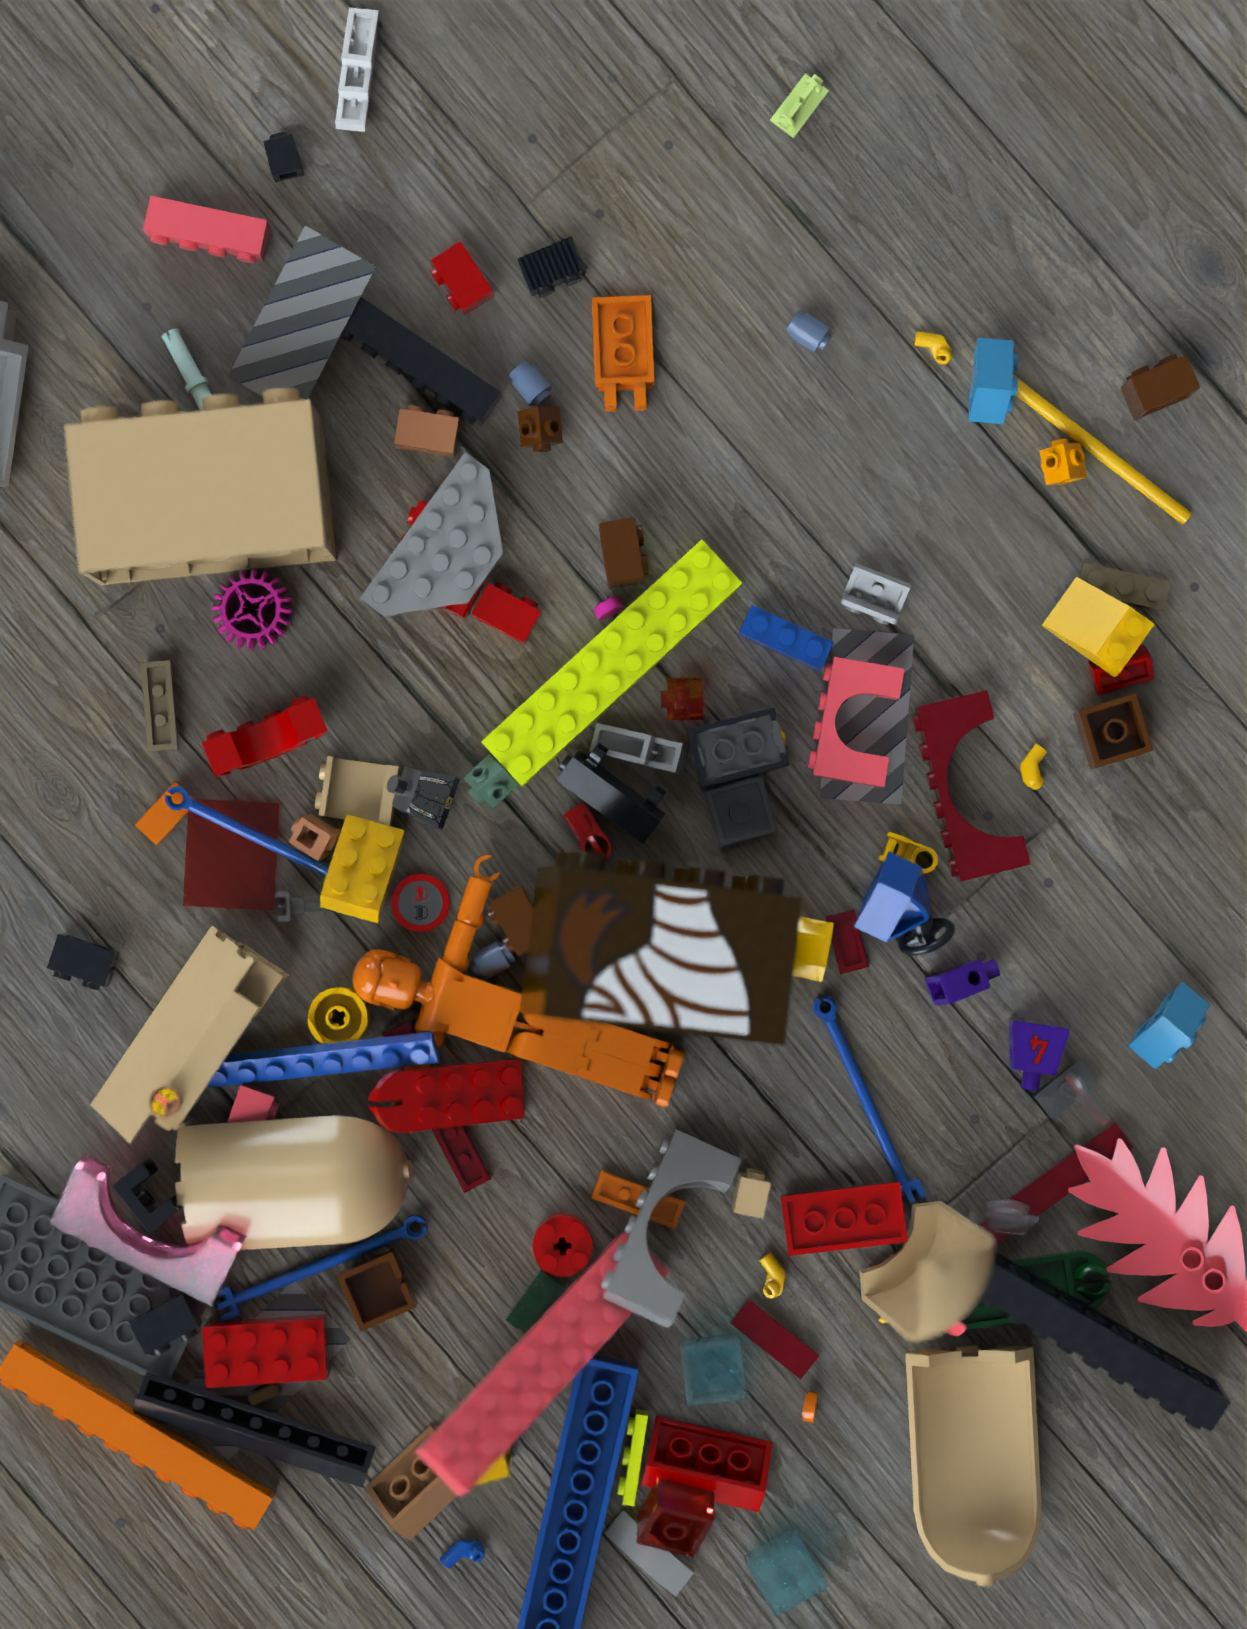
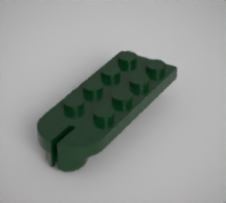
M1084 1250L1012 1260L1094 1309L1105 1301L1112 1284L1108 1279L1082 1283L1084 1277L1110 1276L1103 1261L1093 1253ZM979 1300L973 1309L961 1320L966 1325V1330L1014 1323L1004 1315L1005 1311L998 1307L991 1309Z

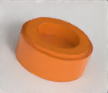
M806 1393L802 1414L803 1422L814 1423L818 1393Z

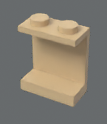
M327 756V762H321L319 779L324 780L322 792L317 791L315 809H319L320 816L345 819L346 815L349 814L392 826L395 810L392 802L395 794L387 790V782L393 775L400 777L401 768L393 765H381Z

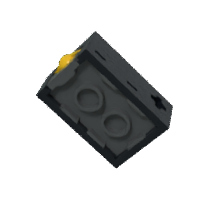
M774 707L686 730L701 789L789 766L787 755H785L786 735L779 727Z

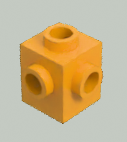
M1059 439L1050 442L1051 447L1039 450L1041 468L1044 472L1046 485H1064L1087 478L1085 455L1081 443H1068V439Z

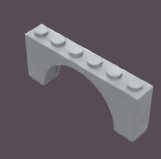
M677 1129L671 1138L665 1136L659 1153H662L663 1157L660 1164L654 1162L647 1179L652 1181L648 1191L642 1190L636 1206L640 1207L637 1217H630L624 1231L629 1234L625 1245L619 1243L613 1256V1260L617 1261L614 1271L608 1270L601 1284V1287L605 1289L602 1296L603 1299L667 1328L675 1321L685 1294L671 1286L659 1274L650 1258L646 1240L650 1214L657 1203L663 1198L682 1189L702 1187L726 1193L742 1160Z

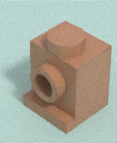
M310 813L303 817L300 816L294 822L291 828L293 835L289 843L319 861L330 856L339 839L341 830L333 828Z

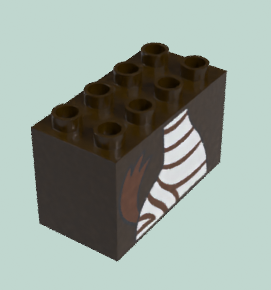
M569 851V853L557 852L554 867L537 868L533 915L526 956L520 1013L785 1046L802 903L801 897L783 895L785 879L759 875H748V877L732 876L731 888H725V871L689 867V869L674 868L673 881L664 880L666 863L629 859V861L616 860L615 872L611 873L604 872L606 855Z

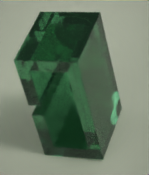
M540 1268L507 1314L506 1321L526 1334L547 1311L544 1307L549 1309L565 1290L566 1283Z

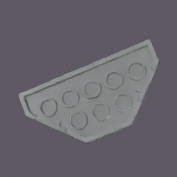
M466 452L462 455L360 597L362 601L385 617L450 605L466 604L471 601L504 555L491 475L487 467Z

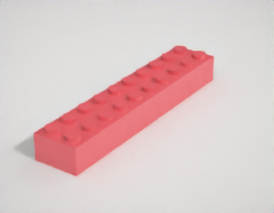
M622 1232L614 1238L415 1451L458 1497L471 1490L633 1313L603 1299L602 1296L605 1289L601 1287L607 1271L613 1272L617 1261L613 1260V1256L619 1243L625 1245L629 1234ZM649 1252L655 1268L665 1278L670 1272Z

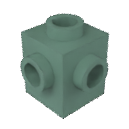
M490 754L463 778L472 787L468 793L479 804L485 801L492 809L518 785Z

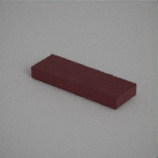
M749 1298L730 1321V1324L800 1380L819 1357V1354Z

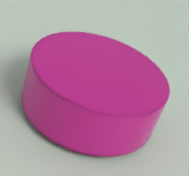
M613 596L599 603L594 608V613L598 620L602 621L617 614L625 605L619 596Z

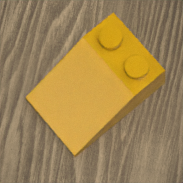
M1076 577L1041 626L1115 678L1155 624L1132 607Z

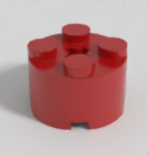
M559 1212L548 1216L540 1223L534 1234L532 1249L535 1260L543 1271L554 1276L566 1277L580 1272L586 1267L592 1255L593 1236L590 1228L581 1218L572 1213ZM561 1237L565 1238L567 1243H571V1245L567 1246L566 1251H561L560 1247L555 1246V1244L559 1243V1238Z

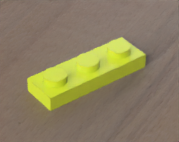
M636 1409L635 1417H629L626 1435L632 1436L630 1447H624L622 1465H627L626 1477L620 1476L617 1495H623V1505H635L648 1419V1411Z

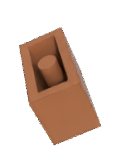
M408 405L407 410H399L394 445L397 449L455 457L460 420L458 417H454L455 413L451 411L437 410L436 414L426 413L423 407Z

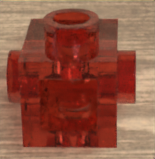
M667 678V690H661V708H667V720H703L702 678Z

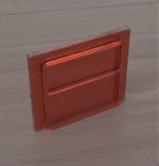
M194 799L277 840L279 803ZM188 810L183 906L226 908L227 910L231 908L273 910L276 852Z

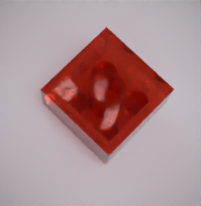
M657 1478L637 1515V1544L694 1558L714 1522V1492Z

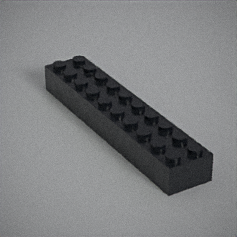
M994 1250L991 1275L979 1299L982 1304L991 1309H995V1307L1005 1311L1004 1315L1008 1319L1019 1325L1021 1322H1024L1031 1327L1030 1330L1035 1335L1044 1340L1047 1337L1057 1342V1347L1067 1354L1077 1353L1083 1357L1082 1361L1091 1368L1098 1370L1101 1367L1109 1372L1108 1376L1121 1385L1125 1382L1134 1387L1133 1390L1144 1399L1154 1398L1160 1402L1159 1406L1168 1413L1175 1415L1178 1412L1186 1417L1184 1420L1198 1430L1203 1427L1210 1432L1213 1431L1231 1403L1217 1380Z

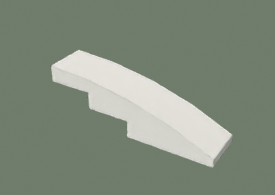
M349 7L341 57L342 68L338 88L339 100L335 120L336 129L365 132L376 48L378 10Z

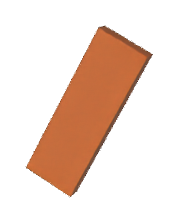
M601 1170L591 1199L638 1215L640 1207L636 1206L637 1200L642 1190L648 1191L649 1187ZM672 1195L666 1196L653 1208L649 1220L676 1229L686 1201Z

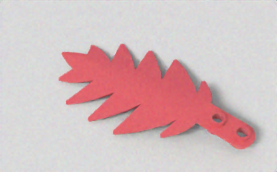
M1121 1138L1117 1140L1112 1160L1096 1151L1075 1145L1074 1149L1081 1166L1091 1182L1070 1187L1068 1192L1090 1205L1119 1213L1116 1216L1081 1229L1077 1234L1099 1241L1145 1244L1108 1266L1106 1270L1109 1273L1124 1275L1161 1276L1176 1274L1139 1296L1138 1302L1172 1309L1213 1310L1193 1320V1325L1216 1327L1236 1321L1247 1332L1246 1266L1242 1232L1235 1206L1231 1205L1207 1243L1209 1219L1204 1176H1198V1179L1176 1213L1173 1174L1165 1147L1160 1149L1145 1188L1134 1156Z

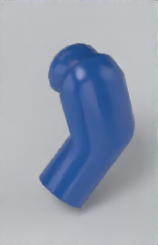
M459 1539L439 1559L448 1569L460 1558L473 1559L474 1562H479L485 1555L484 1546L477 1540Z

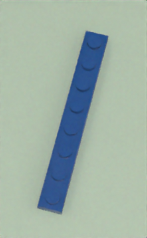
M433 1032L228 1054L208 1083V1087L439 1063L440 1053Z

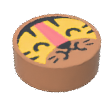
M159 1087L150 1095V1109L159 1117H170L180 1109L181 1096L173 1087Z

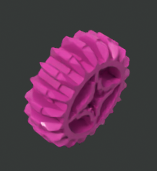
M252 569L248 579L246 572L242 570L239 572L240 581H237L233 575L228 577L229 581L233 584L230 588L224 583L220 584V588L226 593L224 596L218 593L214 595V598L222 601L221 605H212L213 611L221 612V615L213 617V621L215 623L224 622L218 628V632L223 634L230 631L226 636V641L229 643L238 637L236 647L242 648L246 640L249 650H254L255 641H258L261 649H265L264 639L268 638L273 645L276 644L277 641L273 634L277 632L282 637L285 635V632L279 628L280 625H291V622L283 617L284 615L293 614L292 609L284 608V605L292 602V598L281 597L288 590L285 586L275 589L280 582L277 577L268 583V572L264 571L260 579H258V571ZM258 586L269 590L271 593L266 596L262 595L259 598H251L244 588ZM237 594L241 606L234 614V617L230 619V604L233 597ZM245 598L253 605L260 606V609H256L259 612L257 616L260 622L251 614L246 615L248 603ZM275 601L276 614L274 620L268 626L265 620V611ZM248 621H253L261 632L247 634L238 631L235 627L240 623L244 624Z

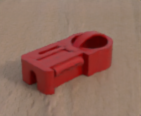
M581 803L563 815V820L569 819L566 822L577 840L581 839L578 844L582 852H587L586 843L589 840L595 852L604 855L594 837H599L606 842L608 851L606 859L611 853L610 840L604 835L586 804Z

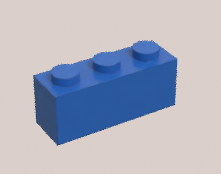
M753 605L738 636L817 672H820L834 643Z

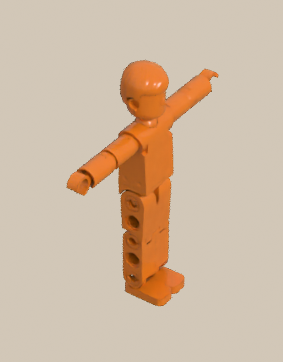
M483 855L474 864V871L478 878L470 876L457 912V920L454 921L442 959L439 957L437 959L430 982L421 980L422 970L418 965L411 963L412 959L383 949L368 951L359 959L355 966L352 978L353 987L356 994L363 1001L391 1009L392 1011H395V1008L401 1010L408 1009L414 1001L422 1003L414 1029L418 1030L417 1034L433 1032L438 1048L444 1042V1032L640 1098L647 1100L652 1098L656 1105L665 1108L668 1106L686 1050L682 1046L623 1026L520 1013L522 992L464 973L470 965L468 953L475 932L482 927L485 920L483 908L492 885L489 881L495 880L500 874L498 872L490 877H484L479 872V864L492 855ZM660 1047L668 1049L667 1053L660 1051ZM659 1060L664 1062L663 1066L655 1063V1061ZM431 1064L405 1066L404 1069L429 1068ZM650 1076L659 1077L658 1081L651 1079ZM646 1089H651V1090H654V1093L652 1094V1093L647 1092V1091H645V1090H646ZM394 1100L392 1106L395 1105V1103H399L400 1100Z

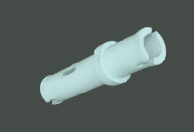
M179 329L169 330L170 335L168 336L167 333H164L161 338L165 342L187 384L185 386L187 393L192 394L200 411H203L202 398L212 395L207 386L209 382L206 377H202Z

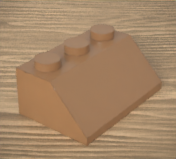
M429 1426L365 1487L389 1526L408 1540L414 1538L457 1496L415 1453L435 1431L432 1426Z

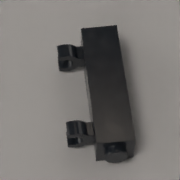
M600 742L589 756H586L580 750L573 757L567 755L558 767L562 773L557 778V781L644 844L665 815L656 806L666 794V791L657 785L648 798L645 799L599 765V762L609 750Z

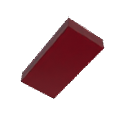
M852 909L825 916L826 922L834 923L831 943L839 973L844 974L869 967L860 930L854 927L857 920L855 910Z

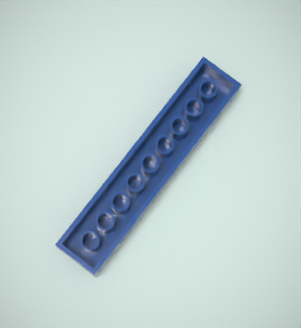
M594 1354L574 1376L517 1629H580L639 1371L638 1364Z

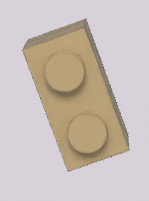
M746 1168V1172H738L731 1206L734 1213L764 1219L771 1185L769 1178L765 1177L764 1171Z

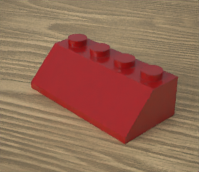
M656 1416L641 1485L759 1512L766 1492L773 1442Z

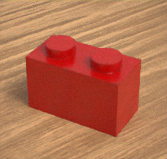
M461 241L431 259L434 269L430 273L438 286L444 284L450 294L446 295V298L454 311L460 309L465 316L494 297L493 290Z
M499 582L495 586L488 583L471 614L472 617L525 645L542 614L537 609L539 604L525 596L519 600L510 595L513 591L512 589Z

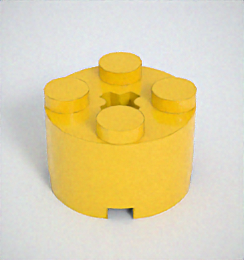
M333 987L321 992L313 999L308 1012V1027L314 1038L322 1044L360 1040L368 1030L371 1020L368 1003L363 1001L356 994L355 990L349 987ZM335 1009L338 1012H345L346 1016L343 1018L344 1025L341 1022L335 1023L332 1018L336 1015Z

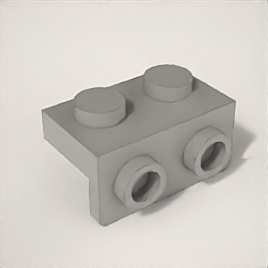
M855 563L840 603L845 605V608L852 613L861 614L863 612L873 616V619L881 624L888 625L891 623L896 625L911 584Z

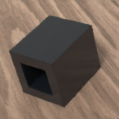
M285 132L271 135L269 140L263 141L271 175L275 183L304 176L296 142L292 134L287 135Z

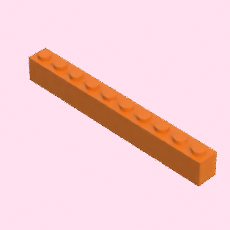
M18 1340L13 1344L0 1366V1383L3 1386L14 1391L19 1389L27 1394V1400L38 1406L44 1404L53 1410L52 1414L62 1421L71 1420L79 1425L77 1428L83 1434L90 1437L96 1435L104 1440L103 1444L108 1449L114 1452L121 1450L130 1456L129 1460L135 1465L142 1468L145 1466L156 1471L155 1476L166 1483L171 1481L181 1486L180 1490L185 1495L194 1499L198 1496L208 1502L206 1506L218 1514L223 1512L233 1517V1523L243 1529L251 1528L255 1530L276 1492L154 1419L135 1414L134 1407L22 1340Z

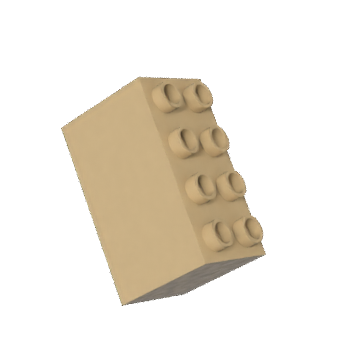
M276 388L263 392L264 405H240L238 395L219 394L202 398L203 411L197 412L179 411L178 402L169 400L142 404V417L127 419L125 417H118L117 408L94 407L81 410V424L64 425L79 573L99 585L337 561L323 422L312 402L300 398V391L297 388Z

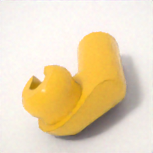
M916 331L914 346L929 348L936 362L941 365H946L951 361L953 351L944 336Z
M1038 744L1033 746L1020 764L1022 780L1027 787L1033 790L1041 788L1044 784V778L1040 774L1038 764L1048 753Z
M768 1252L758 1261L768 1272L763 1293L767 1298L774 1299L783 1292L786 1272L772 1253Z

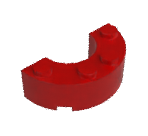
M307 695L291 701V707L285 709V711L281 712L279 709L264 715L265 721L255 725L253 721H248L237 726V731L224 733L223 729L206 735L207 741L201 744L214 776L219 777L231 774V770L239 768L241 771L308 744V739L313 737L318 739L325 735L328 730L315 698L308 699Z

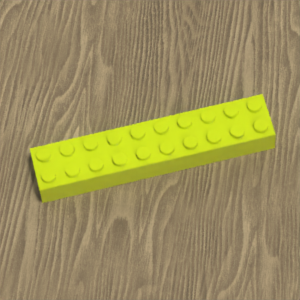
M700 540L483 739L481 743L514 779L524 787L741 588L742 582L703 540Z

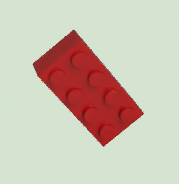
M326 1314L207 1322L202 1327L206 1388L327 1380L330 1375Z

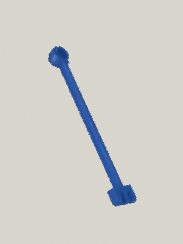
M175 786L168 790L172 795L176 792L183 795V801L180 804L174 803L172 796L165 795V802L169 808L173 810H181L183 808L325 877L327 876L330 865L320 860L317 861L281 841L190 798L184 788Z
M821 995L823 1001L830 1004V1010L823 1013L819 1009L822 1002L817 997L812 1004V1010L817 1017L824 1020L892 1173L896 1181H900L902 1195H906L910 1205L916 1202L911 1192L915 1189L921 1200L926 1198L919 1179L915 1178L909 1181L837 1022L835 1000L830 996Z
M420 1215L409 1216L404 1225L237 1293L233 1292L231 1285L212 1292V1299H217L223 1295L225 1297L224 1301L215 1304L216 1309L220 1310L229 1307L230 1310L219 1316L221 1322L240 1315L242 1312L239 1304L408 1237L412 1240H418L422 1238L427 1232L428 1224H423L421 1230L415 1232L411 1229V1223L417 1221L421 1224L426 1219Z

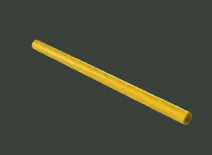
M1018 378L1016 394L1018 398L1076 443H1081L1085 450L1183 525L1192 515L1189 510Z

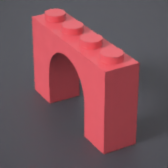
M833 657L831 663L825 664L823 680L828 681L826 693H820L818 710H823L821 722H815L813 739L818 740L816 752L810 751L808 768L813 769L812 776L878 788L885 787L890 757L861 753L848 748L837 735L835 717L841 704L853 696L869 695L892 700L900 699L905 669Z

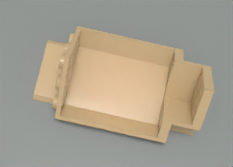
M212 925L90 1105L129 1143H132L151 1114L157 1117L154 1121L168 1131L171 1128L177 1130L189 1124L193 1118L187 1114L252 1018L259 1014L275 988L283 985L290 974L241 941L236 942ZM162 1086L175 1088L181 1096L180 1109L170 1117L155 1115L149 1106L150 1095L155 1089Z

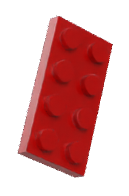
M900 1181L780 1196L788 1256L908 1242Z

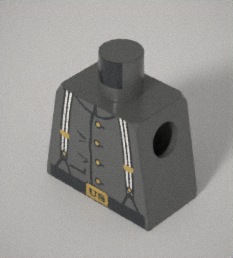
M407 766L404 768L401 777L393 775L389 778L387 790L395 794L392 802L394 808L425 826L442 831L461 777L438 770Z

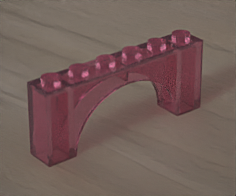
M85 1154L74 1167L50 1224L59 1228L63 1233L71 1234L86 1242L89 1246L112 1255L116 1260L125 1262L139 1269L142 1273L157 1278L169 1287L192 1296L196 1301L212 1306L220 1294L247 1236L221 1223L204 1240L187 1245L166 1244L141 1234L126 1222L113 1203L109 1189V1177L112 1167Z

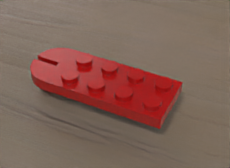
M512 1058L394 1071L381 1078L368 1096V1100L375 1102L400 1100V1102L395 1103L393 1106L385 1107L373 1105L369 1106V1109L384 1128L398 1133L524 1119L521 1059Z

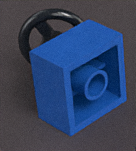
M888 852L864 896L854 927L886 943L901 935L898 941V948L902 953L913 956L927 954L941 948L953 937L955 932V926L952 921L946 918L931 917L930 896L922 868ZM945 927L946 931L944 932V934L938 939H935V934L940 929ZM915 943H922V944H923V943H926L925 945H922V946H916V947L908 946V945H910V944H915Z

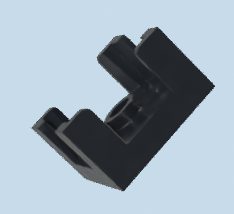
M151 1158L140 1163L112 1185L148 1233L154 1231L183 1208V1205L177 1206L176 1195L158 1207L151 1193L142 1187L141 1183L158 1171L157 1165Z

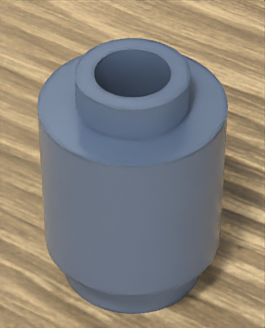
M798 311L786 329L791 334L790 338L812 352H815L817 348L823 351L832 337L828 333L830 327L807 312L803 314Z
M524 361L510 373L511 384L530 406L535 403L537 406H540L551 397L549 391L552 385L534 364L530 365L528 361Z
M503 940L499 943L495 941L472 954L474 961L470 962V966L477 978L483 976L487 981L511 967L510 963L516 961L513 953L508 951Z

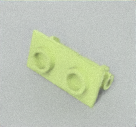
M805 73L770 121L794 138L829 92L828 89L821 85L823 83L822 79L817 75L810 77Z

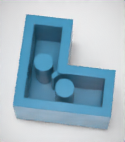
M977 338L973 355V381L969 393L968 421L1004 424L1006 413L1012 412L1013 396H1016L1018 389V378H1013V371H1017L1018 353H1013V340Z
M1181 982L1165 996L1156 1013L1137 1029L1128 1047L1154 1069L1163 1062L1169 1064L1178 1055L1181 1047L1187 1049L1197 1038L1195 1032L1206 1022L1207 1018L1204 1015L1210 1005L1184 982Z

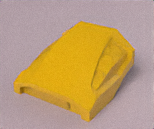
M800 917L793 976L819 982L823 981L834 923Z

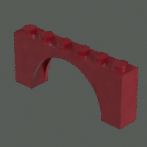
M985 690L915 708L916 714L911 715L915 732L921 733L923 743L919 744V751L922 761H928L930 772L926 773V779L929 789L935 790L937 801L933 802L936 818H942L944 830L940 831L944 848L949 847L952 859L947 860L951 877H956L957 882H962L1031 865L1024 835L999 837L976 829L958 813L948 791L947 770L950 758L957 744L973 728L994 719L988 691Z

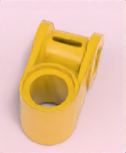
M892 832L887 833L889 839L883 855H879L878 860L883 862L887 853H893L898 843L895 855L916 864L917 854L926 852L931 856L932 864L929 868L922 869L923 873H930L936 868L938 857L933 849L913 842V840Z

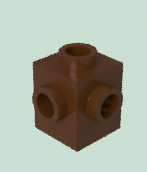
M536 406L518 411L521 447H531L534 452L551 451V446L563 443L559 407Z

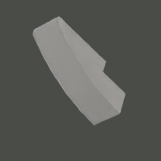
M596 723L589 751L592 752L600 742L609 749L605 754L607 757L683 775L690 747L652 735Z
M622 1509L604 1532L628 1557L675 1597L694 1574L693 1566L671 1550L666 1542L624 1509Z

